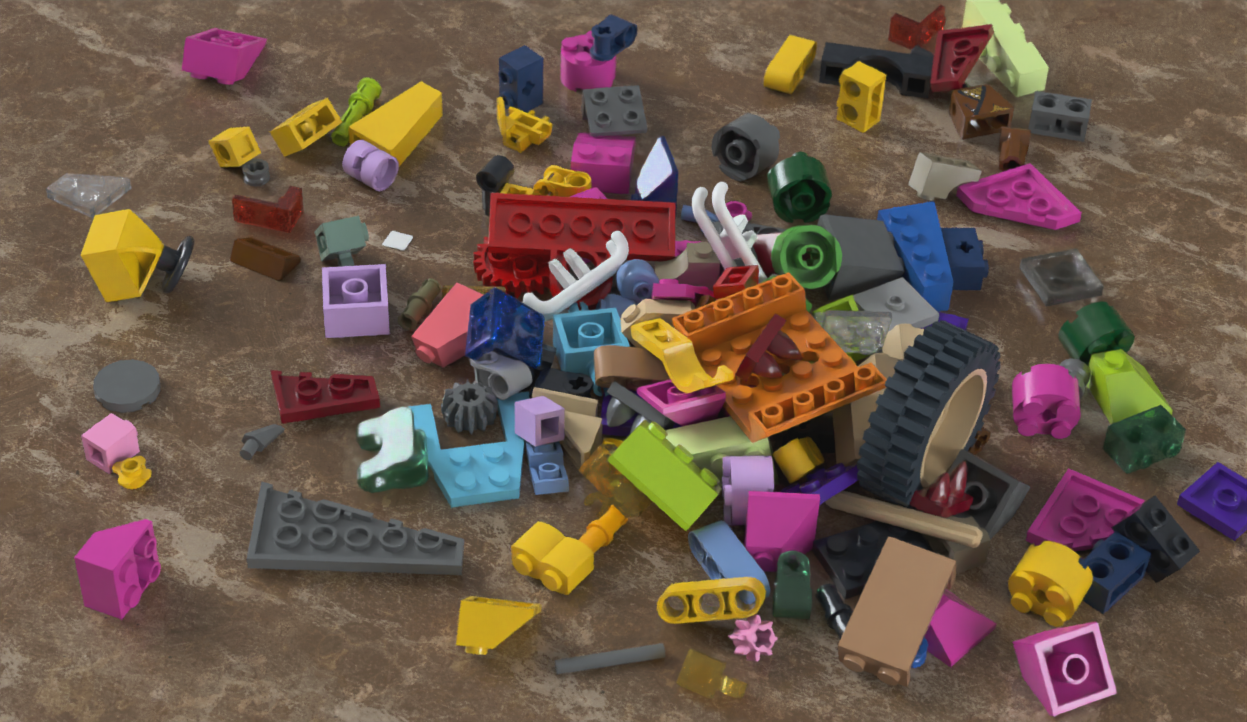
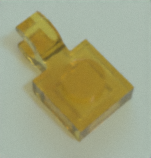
M689 649L676 684L707 698H713L716 689L734 698H743L748 685L739 679L723 674L727 663L695 649Z

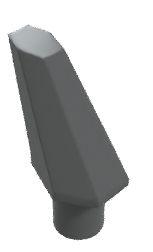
M273 424L245 433L242 439L244 446L240 450V456L246 460H251L256 451L262 452L264 448L284 432L285 428Z

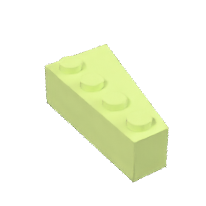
M966 0L962 28L992 24L994 34L979 59L1015 97L1045 90L1049 67L1034 44L1026 42L1024 29L1020 23L1014 24L1010 18L1011 10L1006 3L1001 4L999 0Z
M731 416L665 430L668 434L666 439L675 447L679 444L687 449L694 457L692 462L701 470L704 468L710 470L719 479L720 482L717 485L722 487L723 476L722 458L729 456H771L774 484H779L770 438L767 437L752 443Z

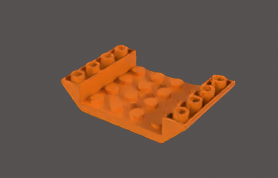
M789 272L672 318L675 329L692 341L699 364L709 376L714 378L718 367L722 365L733 371L734 380L716 386L726 392V400L723 404L724 409L752 443L886 388L884 384L887 379L872 362L858 367L806 310L805 289ZM776 313L787 320L781 331L787 334L797 345L803 359L790 360L771 354L779 364L782 373L786 375L780 378H766L752 373L745 382L736 376L735 373L747 352ZM748 385H755L756 387L750 388Z

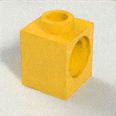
M250 127L229 128L208 141L220 167H238L261 154Z

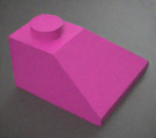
M671 379L637 388V394L660 413L681 426L715 420L726 400V392L716 385L688 394L680 391L672 383Z
M748 492L744 547L763 572H780L812 549L813 541H815L820 494Z
M945 589L924 636L928 642L927 651L949 667H952L996 628V623Z
M1098 622L1047 630L1013 642L1022 677L1050 716H1056L1117 694Z

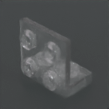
M828 310L826 312H816L814 319L844 352L870 355L881 353L892 321V313Z

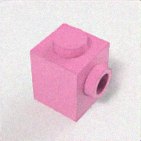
M112 413L99 423H96L91 429L81 435L86 460L108 474L113 473L112 466L114 463L132 458L140 452L137 439L138 432L131 422L122 420Z

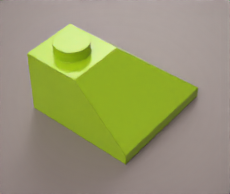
M1119 349L1091 354L1089 363L1091 376L1087 387L1111 426L1172 415L1173 410L1145 367L1126 352Z

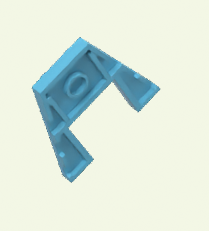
M529 392L516 393L505 400L496 398L505 442L443 450L440 449L431 404L398 408L400 422L404 423L411 441L421 451L422 459L426 466H430L433 471L434 479L451 508L519 499L525 440L515 434V402L529 399Z

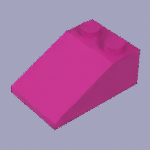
M218 28L186 37L181 71L190 72L191 77L207 79L209 76L217 78L218 83L233 85L234 82L246 76L266 45V39Z
M579 133L573 146L571 170L587 173L591 177V189L597 187L604 193L629 194L636 137L617 135L591 137L590 133Z

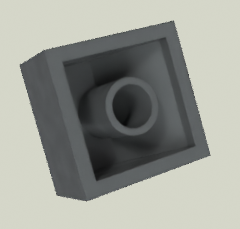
M961 449L948 473L950 474L959 463L965 461L967 481L964 493L972 496L974 499L969 510L953 516L959 518L972 516L978 525L987 531L991 539L1014 517L1030 486L977 455Z

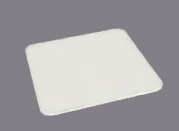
M391 231L383 245L405 250L413 236Z

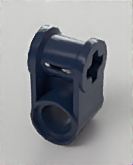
M608 15L602 22L592 27L591 35L594 37V42L590 48V56L598 61L613 59L618 53L633 44L638 32L637 25L615 15Z

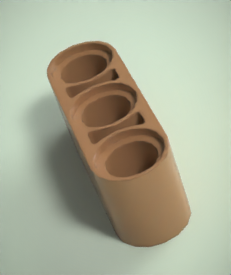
M605 345L594 350L595 383L600 387L609 388L615 381L628 390L637 391L638 387L670 380L663 361L647 349Z

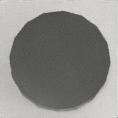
M134 359L120 360L107 365L98 372L94 379L93 390L96 400L101 402L107 410L120 413L135 412L142 409V405L148 401L150 405L156 400L161 392L159 373L155 367L147 362Z

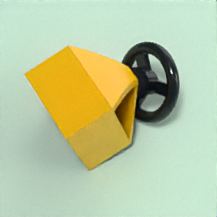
M127 209L94 216L81 252V257L105 302L141 297L155 268L166 272L162 291L166 294L171 293L188 264L195 241L192 236H187L180 243L177 250L163 245L156 234L135 213Z

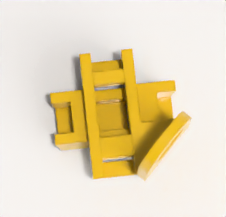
M497 97V121L504 146L522 153L532 143L540 145L551 135L553 124L549 122L548 116L540 119L535 117V111L533 110L526 113L510 106L508 108L509 116L506 117L503 98Z

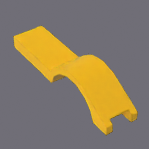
M661 318L631 325V337L663 361L665 370L672 383L680 391L688 394L734 380L733 371L725 365L718 367L714 378L709 376L699 364L692 341Z

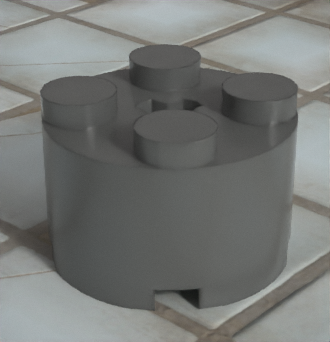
M745 113L714 134L712 153L714 157H718L721 163L718 167L725 175L734 180L743 181L756 176L775 163L779 155L778 140L780 133L777 127L770 125L762 117Z

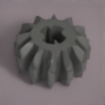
M467 380L463 385L455 382L452 389H445L443 403H441V413L447 422V427H455L458 433L463 430H469L471 435L476 429L485 432L487 425H493L496 411H498V401L492 392V387H484L481 381L471 384Z

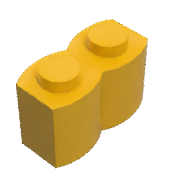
M536 522L511 546L512 564L520 574L540 579L547 589L568 595L594 570V552L587 545L577 539L565 537L559 530L544 522Z

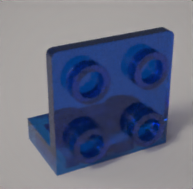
M492 288L470 304L465 356L476 361L497 347L536 369L541 365L544 315L500 289Z

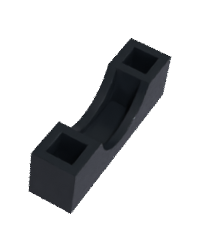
M831 42L825 43L821 59L819 83L840 86L839 79L842 72L860 61L886 74V81L893 84L901 95L929 98L934 57Z

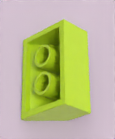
M644 420L607 461L681 528L687 531L722 490L717 485L720 481L707 468L703 470L698 468L692 462L694 457L687 449L679 444L675 447L667 440L668 434L659 424L654 421L649 423Z

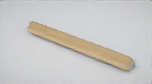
M844 490L825 501L830 508L973 548L980 545L983 537V532L978 527Z

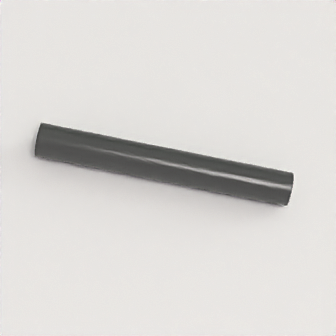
M659 643L554 660V665L558 675L665 658L666 653L664 644Z

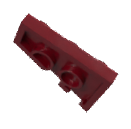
M992 24L938 31L930 82L932 92L961 89L994 34Z
M270 370L281 424L380 408V398L374 376L333 374L330 378L312 377V372H300L298 377L282 376V371Z

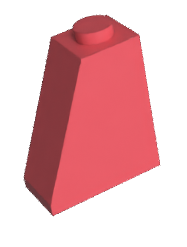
M456 283L411 337L416 354L422 361L429 364L432 362L444 368L493 340L496 333L500 330L511 329L514 325L507 305Z

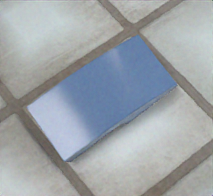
M525 441L528 466L535 495L568 492L569 479L564 467L563 451L560 442L557 441L535 447Z

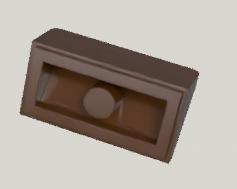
M254 237L234 240L230 261L275 280H282L301 262V257Z

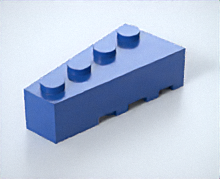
M931 201L878 210L877 220L884 221L887 231L893 235L896 253L898 257L903 259L905 273L902 277L936 311L949 310L953 278L935 202Z

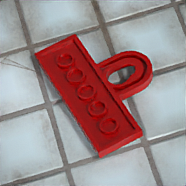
M491 193L488 253L550 256V262L553 259H557L567 270L566 265L568 263L564 258L563 252L571 248L578 256L590 260L597 267L611 257L606 248V243L612 240L611 235L614 231H620L628 242L629 253L626 260L640 259L663 262L675 258V203ZM550 271L549 287L552 296L555 297L565 289ZM613 276L576 301L580 311V302L586 303L589 310H595L599 299H604L611 293Z

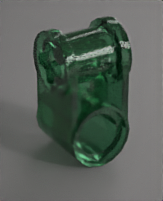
M794 550L786 551L779 556L777 563V575L774 581L773 617L810 620L812 588L810 587L809 559L801 552Z

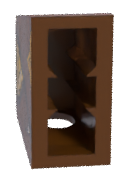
M964 82L961 89L953 90L949 115L961 140L1001 133L1002 126L1011 127L1014 107L990 85L983 84L970 87L968 83Z

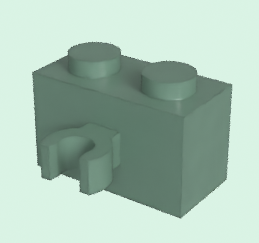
M359 216L325 222L314 231L321 261L337 258L338 267L355 266L351 255L360 252L366 247L365 241L369 240L367 226L365 222H360Z

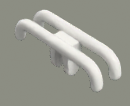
M719 182L712 192L713 208L724 228L720 235L705 210L704 203L708 191L705 187L697 188L692 197L693 214L724 269L736 267L734 259L741 258L745 266L758 265V284L767 279L750 249L755 240H757L755 232L749 230L742 234L748 222L746 216L742 214L732 218L726 207L725 194L728 191V185L725 182Z
M620 231L612 233V240L606 243V248L611 257L592 271L573 249L569 248L563 252L565 260L579 280H576L557 259L549 262L550 271L565 290L549 301H541L533 293H526L523 301L519 304L520 312L529 320L546 322L552 319L554 314H560L616 274L629 253L628 242L623 233Z

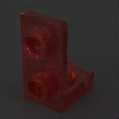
M939 5L921 22L896 13L890 20L888 41L910 50L916 45L923 46L927 44L938 31L943 30L946 24V17H944L946 7Z
M290 186L285 195L279 198L278 203L234 195L232 198L234 220L240 223L290 233L304 212L302 188Z

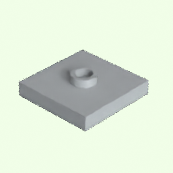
M903 277L853 295L861 317L881 337L898 324H911L913 327L921 329L938 321L939 313Z

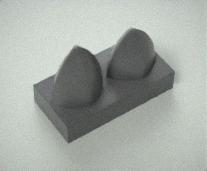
M615 381L607 390V393L612 396L606 413L609 427L619 426L627 422L635 413L638 415L632 425L630 434L644 420L649 423L654 421L664 430L672 429L676 424L652 405Z

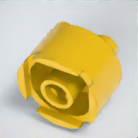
M1043 541L1040 546H1034L1035 543L1028 547L1008 580V588L1012 595L1010 601L1012 606L1019 612L1028 613L1032 611L1043 616L1044 620L1051 626L1061 627L1065 621L1071 619L1092 585V571L1089 566L1086 569L1078 562L1080 556L1075 551L1060 543Z

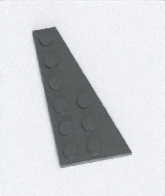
M261 482L247 554L248 568L462 575L464 539L427 528L417 531L403 527V522L391 518L389 522L373 518V513L325 499L318 502L302 498L301 492L289 490L288 493L274 490L272 484Z

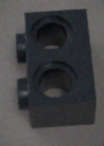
M1156 495L1132 509L1111 527L1114 532L1120 533L1151 553L1146 572L1155 583L1180 570L1200 552L1199 548Z

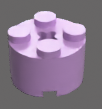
M729 456L722 458V497H724L725 504L723 505V519L727 525L746 524L749 491L773 492L774 473L771 456Z

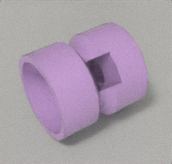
M365 140L354 142L347 149L342 162L345 173L377 191L387 189L394 182L399 169V162L395 157L379 150L376 146Z

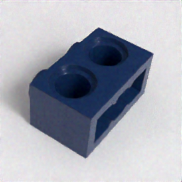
M1116 531L1105 541L1099 540L1094 545L1091 553L1084 559L1081 557L1078 561L1084 569L1089 566L1093 575L1092 585L1082 601L1100 613H1106L1144 578L1151 553Z

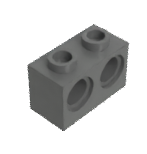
M1035 91L1028 130H1031L1033 134L1084 142L1092 99Z

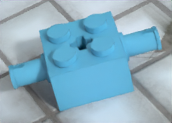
M576 302L569 307V313L553 315V347L557 348L556 356L561 371L588 375L592 378L594 393L602 396L600 386L595 383L594 350L605 345L630 347L627 338L621 333V320L617 308L589 310L586 303L580 302V311ZM603 387L605 396L609 395V394L607 393V390H608L609 388H604V387Z

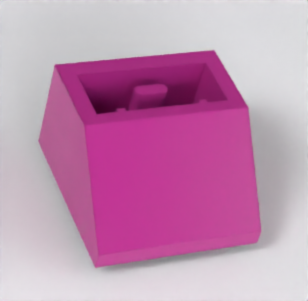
M143 519L94 532L76 554L74 559L85 607L122 620L127 612L138 604L141 594L150 583H153L158 578L161 570L152 521Z

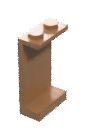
M888 536L839 641V661L852 671H866L874 674L886 684H900L908 687L910 683V668L945 589H951L956 579L957 561Z

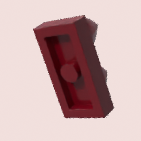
M776 313L745 355L735 373L736 376L745 382L752 373L766 378H780L783 376L781 368L771 354L790 360L803 359L797 345L787 334L781 331L787 320Z
M962 461L950 474L944 472L939 475L929 487L915 491L910 505L925 513L942 518L969 510L974 498L964 493L967 481L966 462Z

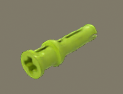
M367 77L359 81L357 91L351 94L348 100L349 107L341 118L342 123L331 134V137H334L332 141L336 145L346 146L349 142L348 127L372 111L374 100H377L382 93V88L376 80Z

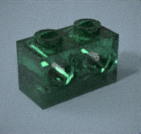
M1162 405L1108 425L1102 449L1126 474H1129L1139 469H1146L1156 462L1166 458H1173L1179 454L1182 449L1186 428Z

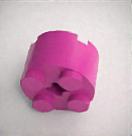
M591 31L587 32L586 35L568 37L562 40L561 82L565 87L575 92L576 88L611 87L613 80H615L616 56L609 61H598L590 56V48L594 42Z
M1038 364L1031 367V372L1022 375L1021 371L1013 379V419L1018 427V432L1023 436H1032L1037 433L1050 434L1057 439L1068 437L1071 434V429L1078 424L1081 416L1079 382L1076 376L1073 378L1069 375L1068 369L1060 365Z

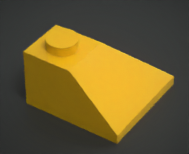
M475 596L465 598L460 603L456 645L465 646L466 653L485 655L487 654V649L497 647L540 613L542 604Z

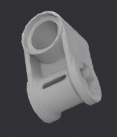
M491 351L478 352L470 357V364L474 367L475 372L473 384L481 381L484 387H492V392L500 400L511 397L532 383L531 372L522 361L513 360Z

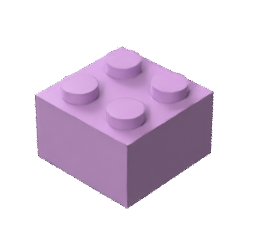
M386 264L322 268L323 313L326 338L390 334Z

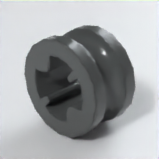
M251 159L243 164V178L247 185L256 187L269 182V165L265 160Z

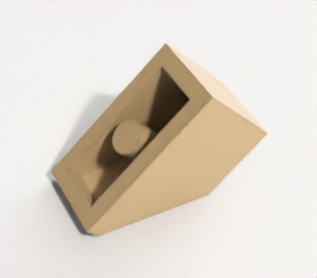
M644 299L638 305L633 304L623 312L620 318L621 333L636 348H644L631 337V325L661 318L675 328L672 318L694 310L695 305L688 300Z

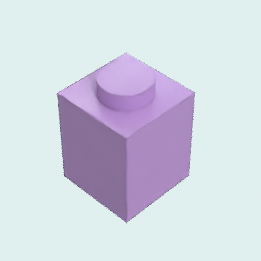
M545 396L515 402V434L535 447L564 440V408Z

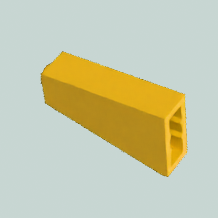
M419 82L349 126L350 146L357 140H365L376 146L379 150L395 157L400 167L443 116L442 92L423 82Z

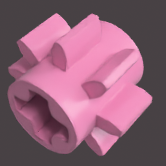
M760 615L747 617V621H735L737 627L734 629L733 634L729 636L736 647L735 654L746 655L749 661H759L760 654L772 655L771 648L774 642L778 640V637L775 636L771 628L772 621H761Z

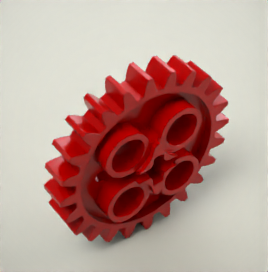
M489 237L483 238L484 244H477V252L473 253L474 271L477 274V280L483 282L484 288L491 286L492 293L502 290L503 296L506 297L510 292H514L515 298H518L521 292L532 293V291L536 290L542 295L544 294V287L550 288V268L548 266L550 256L488 253ZM567 264L566 267H567V270H568L569 273H570V268H571V267H570L569 264Z

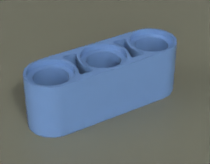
M720 520L689 532L688 542L690 549L711 580L754 577L763 583L766 590L765 598L770 596V585L765 573L724 521ZM748 590L739 591L740 599L746 604L756 602L755 595Z

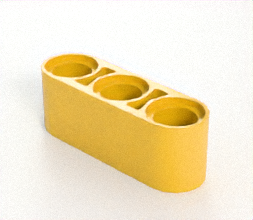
M789 35L767 67L764 76V87L792 94L814 61L817 52V42Z
M754 577L675 583L666 588L657 602V612L662 620L672 624L747 618L758 612L766 597V590L763 583ZM748 590L755 595L756 602L746 604L740 599L739 591ZM712 593L716 595L720 606L711 607L707 605L703 599V594ZM675 596L680 598L684 604V609H673L668 603V597Z

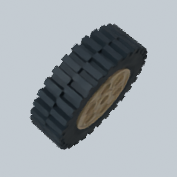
M943 320L934 322L932 327H926L923 335L919 334L914 339V346L909 345L904 351L903 361L898 360L894 366V375L887 378L884 384L886 389L883 395L879 394L875 402L878 404L876 411L871 412L868 422L871 424L864 431L862 439L865 440V443L860 447L858 454L862 457L857 462V469H859L857 478L860 480L859 484L863 489L895 505L917 510L916 507L910 505L914 492L929 487L939 475L948 472L960 450L968 451L970 447L973 448L977 440L975 439L976 433L981 431L983 427V417L988 414L991 406L988 404L989 400L994 397L996 391L993 386L998 382L999 378L997 372L1000 369L1001 362L998 360L1001 356L1000 352H998V346Z

